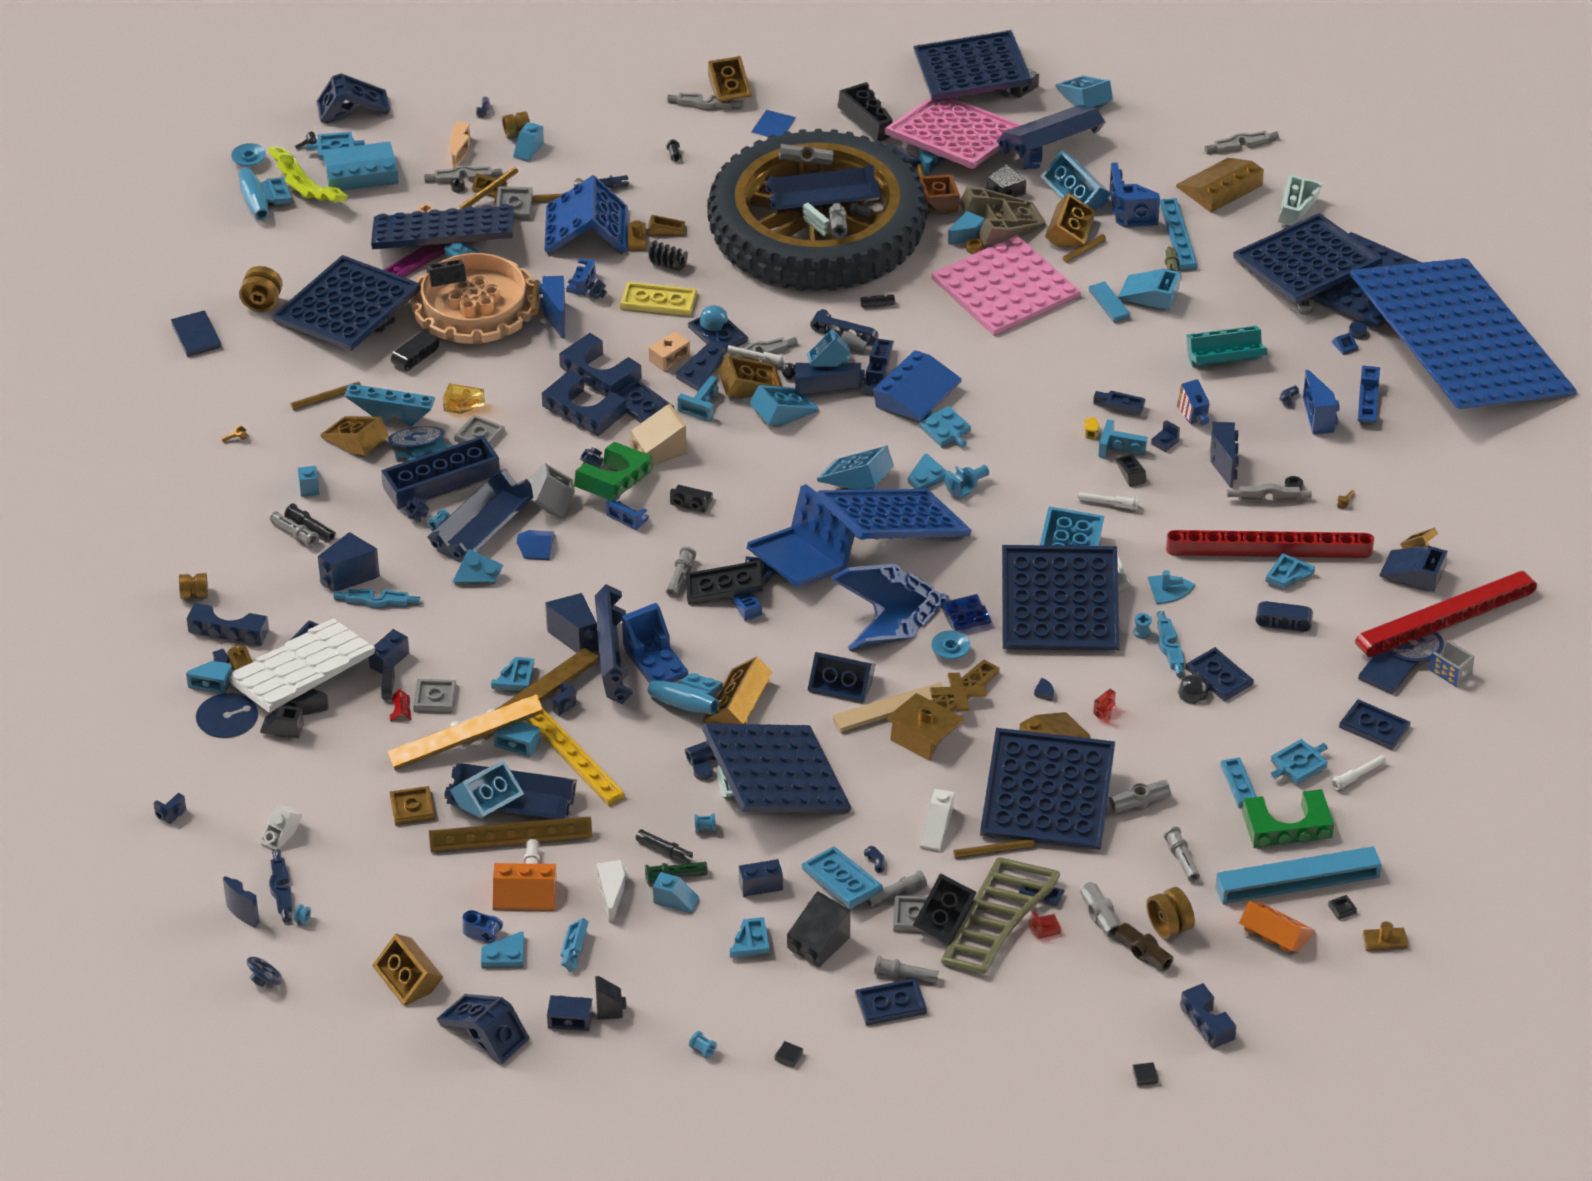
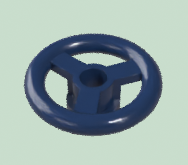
M254 956L247 958V966L253 972L250 979L255 984L263 987L266 982L273 985L282 983L281 974L270 963Z

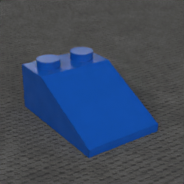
M542 276V283L539 284V294H543V297H540V308H543L544 316L560 337L565 338L564 276Z
M1305 370L1302 398L1312 434L1334 433L1335 425H1338L1336 413L1340 410L1339 400L1335 399L1334 393L1310 370Z

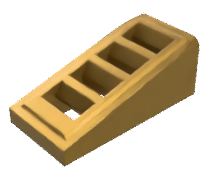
M651 215L648 223V235H684L685 221Z

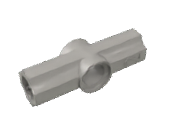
M781 144L779 159L831 166L833 150ZM804 150L810 153L809 159L803 158L802 152Z
M834 203L829 208L830 230L836 238H843L847 234L846 211L840 203Z
M1161 780L1148 785L1136 783L1132 786L1131 790L1110 796L1109 803L1113 813L1131 808L1142 810L1150 802L1171 796V790L1167 780Z
M1085 883L1080 888V894L1088 905L1091 919L1094 922H1098L1106 937H1116V931L1121 923L1115 915L1111 900L1109 898L1105 899L1096 883Z

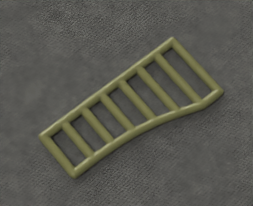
M998 857L941 958V963L981 974L987 973L995 956L1012 930L1029 911L1053 890L1060 877V872ZM1001 866L1050 878L1046 884L998 872ZM996 880L1039 890V892L1033 897L990 886ZM988 894L1026 904L1021 909L983 901V899ZM978 908L1014 917L1009 922H1004L975 914ZM972 922L1001 929L1002 932L999 936L967 928ZM962 937L992 943L993 945L990 950L960 944ZM957 951L985 959L982 965L951 957Z

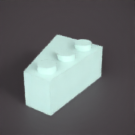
M1289 174L1284 189L1278 223L1290 226L1298 223L1318 199L1323 183Z

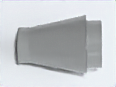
M844 331L841 336L848 344L849 349L864 352L867 346L866 341H863L850 331Z

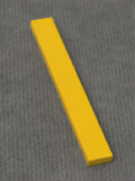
M544 709L543 714L526 720L529 724L540 727V736L607 806L625 798V793Z

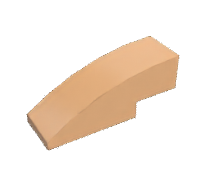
M457 121L451 132L450 151L453 168L458 167L470 149L469 123Z

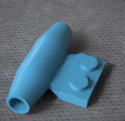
M244 167L240 169L238 173L240 189L247 207L256 219L264 220L268 217L267 202L274 203V205L292 203L291 194L283 177L268 178L260 183L250 168Z
M697 673L688 674L680 680V683L653 680L648 685V694L659 701L689 712L716 714L719 709V700L712 696L723 690V682L700 676Z

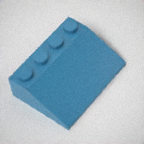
M390 141L322 150L328 187L339 188L341 191L398 183L397 165Z
M888 445L837 458L817 477V481L854 490L876 488L875 486L880 483V480L884 479L885 475L889 474L890 470L894 467Z
M1049 506L1040 545L1098 546L1105 516Z

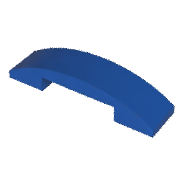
M1362 365L1358 421L1376 423L1380 367Z

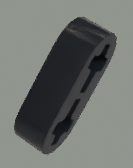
M384 667L381 683L382 699H392L395 680L394 667Z

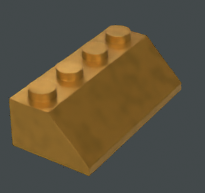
M758 656L732 668L723 683V690L718 692L715 697L719 700L718 711L716 714H706L702 721L704 723L746 724L749 714L755 709L756 701L761 698L764 687L770 682L769 678L772 671Z

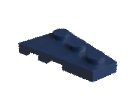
M711 340L675 373L676 378L699 391L708 378L712 376L714 370L718 368L726 353L725 348Z

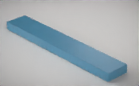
M1177 198L1160 199V208L1172 247L1176 249V257L1179 259V271L1197 269V262Z

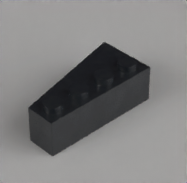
M868 82L839 91L838 108L875 140L881 141L891 137L885 134V129L893 123V119L887 110L882 108L881 101L876 99L874 91L869 89Z

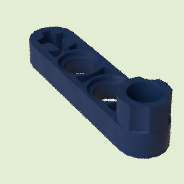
M825 309L817 311L810 323L811 328L815 332L827 334L833 329L840 337L844 331L854 330L857 334L856 336L866 341L867 345L870 346L874 345L876 338L879 337L878 332L874 328L832 318L831 314ZM832 325L839 327L840 330H835Z

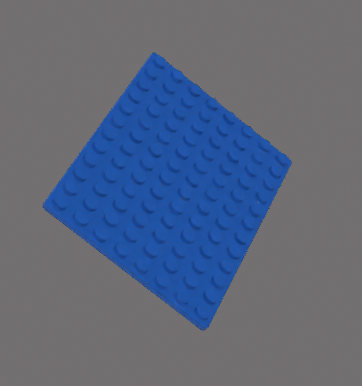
M1448 259L1351 270V277L1456 408L1467 409L1576 394V388L1468 259Z

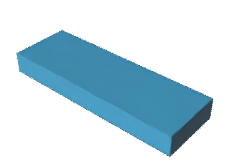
M1105 281L1089 286V292L1113 322L1130 318V312Z
M1241 758L1221 760L1220 766L1238 808L1243 807V798L1257 796Z

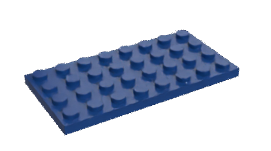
M928 489L818 490L815 496L824 507L832 512L834 517L838 518L860 540L886 538L919 539L925 537L960 538L970 536L972 529Z

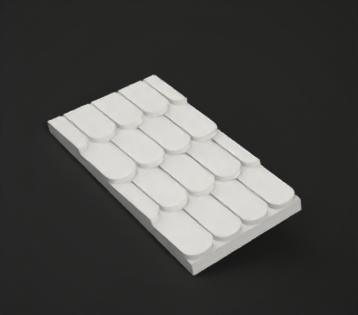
M333 618L309 629L307 633L286 642L284 646L256 658L255 662L233 671L232 675L229 676L228 682L266 711L271 712L373 655L375 647Z

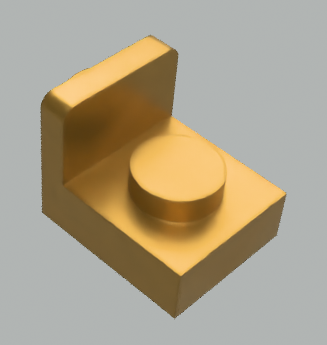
M237 645L227 651L228 660L234 671L253 663L246 645L241 647Z

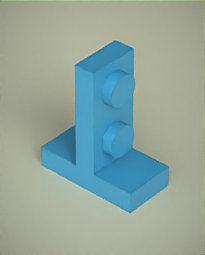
M710 376L695 397L680 393L677 397L678 411L711 422L714 418V410L710 400L719 391L717 378Z
M1107 419L1099 442L1098 457L1106 458L1109 449L1145 455L1148 437L1114 431V420Z

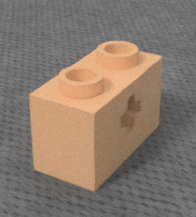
M676 331L649 347V361L662 371L667 370L690 355V341Z

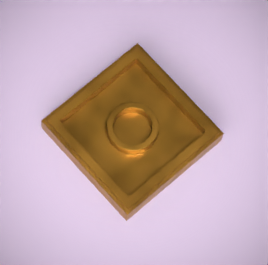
M429 786L389 792L395 825L435 820Z

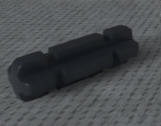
M893 294L860 298L861 307L895 304V296Z

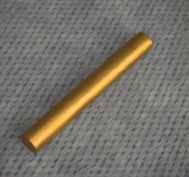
M1101 234L1084 244V246H1080L1062 257L1063 261L1068 262L1106 240L1105 235Z

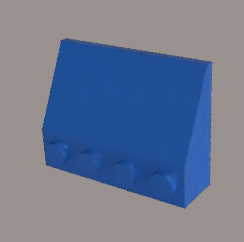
M914 350L873 389L875 404L878 408L921 421L962 382V378L930 354Z

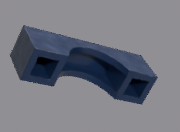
M194 603L186 618L188 632L260 646H262L269 631L268 616L248 613L243 618L237 620H224L215 615L213 606Z

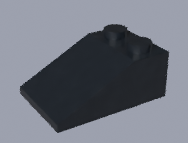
M940 873L912 927L949 945L977 892Z

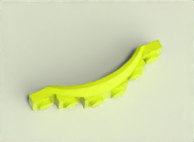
M270 146L268 153L278 162L276 167L286 176L284 181L290 185L291 189L299 191L301 196L306 199L316 198L320 201L329 200L333 203L346 202L348 196L339 188H322L314 183L302 170L293 154L282 147Z

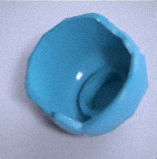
M707 306L701 312V326L711 331L721 330L723 324H727V311L721 306Z

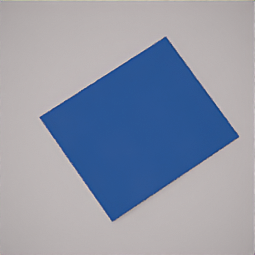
M766 110L751 132L764 136L775 135L778 137L783 135V132H787L796 117Z

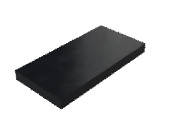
M761 560L686 573L688 604L763 591Z

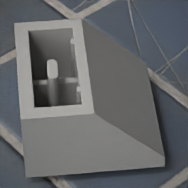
M545 463L530 476L533 499L538 506H542L552 514L563 518L575 493L573 479Z

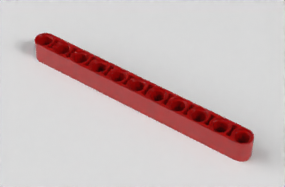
M1171 530L1167 533L1166 552L1170 555L1280 557L1283 553L1291 557L1369 558L1373 554L1374 536L1372 534L1357 532Z
M1525 571L1516 572L1362 632L1355 639V644L1367 657H1373L1526 597L1537 589V582Z

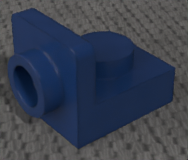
M1165 420L1163 422V430L1151 439V445L1167 452L1179 442L1180 427Z

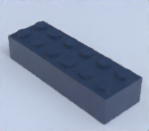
M483 435L381 470L382 485L396 508L400 509L406 507L408 501H413V497L426 500L490 478L500 471L498 455Z

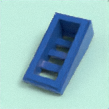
M752 593L730 597L744 621L762 615V605Z

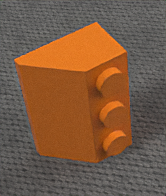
M494 863L493 910L554 911L557 886L556 864Z
M1249 901L1239 921V924L1244 926L1243 930L1253 935L1258 933L1262 935V940L1271 944L1274 941L1280 944L1279 948L1288 953L1299 951L1315 931V929L1261 902Z

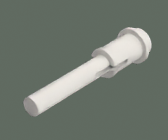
M729 345L727 349L728 353L762 360V362L776 365L777 368L782 367L785 361V356H782V354L776 355L765 351L760 353Z
M1081 492L1078 494V500L1112 504L1116 508L1131 509V511L1138 509L1139 499H1135L1134 496L1133 498L1116 495L1115 498Z
M1381 755L1356 770L1351 769L1340 776H1334L1333 780H1331L1332 787L1336 791L1344 790L1345 786L1357 781L1359 776L1385 763V756Z

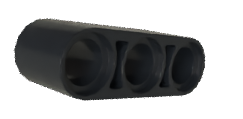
M422 331L393 352L391 363L405 371H409L434 353L440 345V340L430 333Z

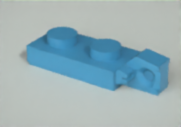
M585 918L569 925L560 956L563 957L561 965L569 972L576 968L578 964L577 957L583 948L582 944L587 934L586 930L589 923Z

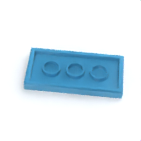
M835 846L802 863L803 871L850 909L883 891L881 883Z

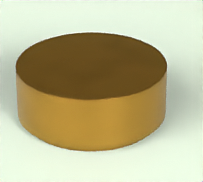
M972 238L966 242V251L970 254L983 250V242L980 239Z

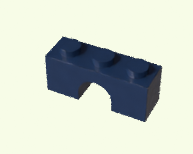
M1202 983L1182 991L1180 1007L1190 1017L1193 1026L1200 1030L1204 1040L1209 1042L1214 1049L1235 1040L1237 1026L1226 1011L1216 1015L1209 1013L1213 1011L1214 996L1206 985Z

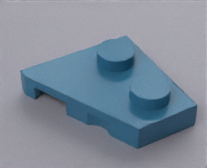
M925 453L908 476V484L914 489H928L945 480V475L948 471L930 455Z
M469 549L453 579V583H495L504 566Z
M1282 553L1267 574L1265 582L1283 589L1314 574L1316 567Z
M514 657L510 664L501 671V675L497 680L493 679L491 681V689L515 691L526 689L531 683L535 665L534 658Z
M764 917L743 919L740 931L735 937V943L730 948V958L769 954L770 947Z
M518 932L482 946L481 968L523 967L524 932Z

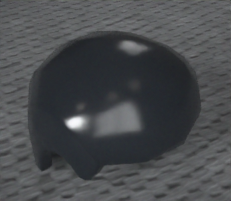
M1188 675L1180 682L1178 694L1185 702L1195 704L1201 698L1205 700L1210 687L1203 677Z

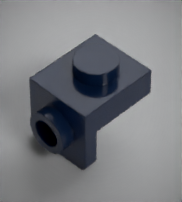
M564 681L560 683L561 693L553 698V712L558 716L577 705L576 690Z
M177 793L166 804L158 800L153 803L156 817L169 824L187 810L185 796Z

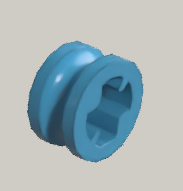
M299 904L294 912V921H301V924L305 925L309 921L311 908L308 906L304 908V905Z

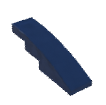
M876 338L869 356L862 393L874 395L873 389L886 377L894 345L893 340Z

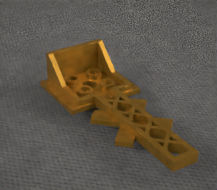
M983 659L962 678L960 672L948 673L950 687H930L931 697L936 698L934 701L915 693L887 717V720L892 722L890 740L930 760L941 740L964 722L965 718L954 713L956 709L957 711H969L968 699L970 697L987 696L985 685L999 674L1000 667Z

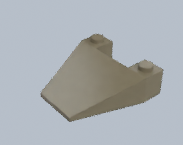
M966 187L959 203L964 212L968 211L985 218L978 235L983 244L988 247L1001 243L1015 235L1019 237L1024 236L1046 224L1033 202L984 188Z

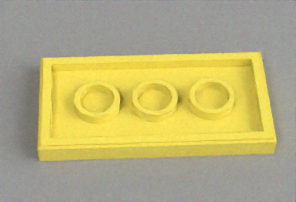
M627 282L620 303V309L691 317L697 289Z

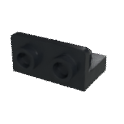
M461 259L426 265V271L430 276L432 287L465 282L467 280L465 266Z
M679 484L675 489L672 488L670 490L671 505L706 512L713 499V492Z

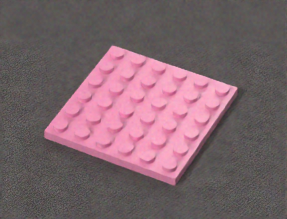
M929 98L886 127L885 134L893 139L902 140L908 145L917 146L921 150L932 152L936 156L947 158L951 162L962 164L966 168L974 169L1001 149L997 140L1004 131L1021 126V124L955 98H946L941 101H932Z
M1018 235L931 273V279L993 336L1080 297L1081 292Z

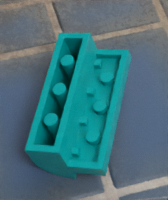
M1257 326L1186 334L1188 357L1192 367L1263 358V355H1267V348L1262 344L1261 329Z

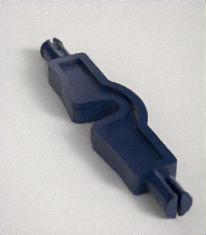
M277 849V855L275 850L272 851V875L269 880L271 895L276 899L278 913L282 915V921L286 923V917L287 922L291 920V887L281 886L288 884L290 880L285 859L281 858V851Z

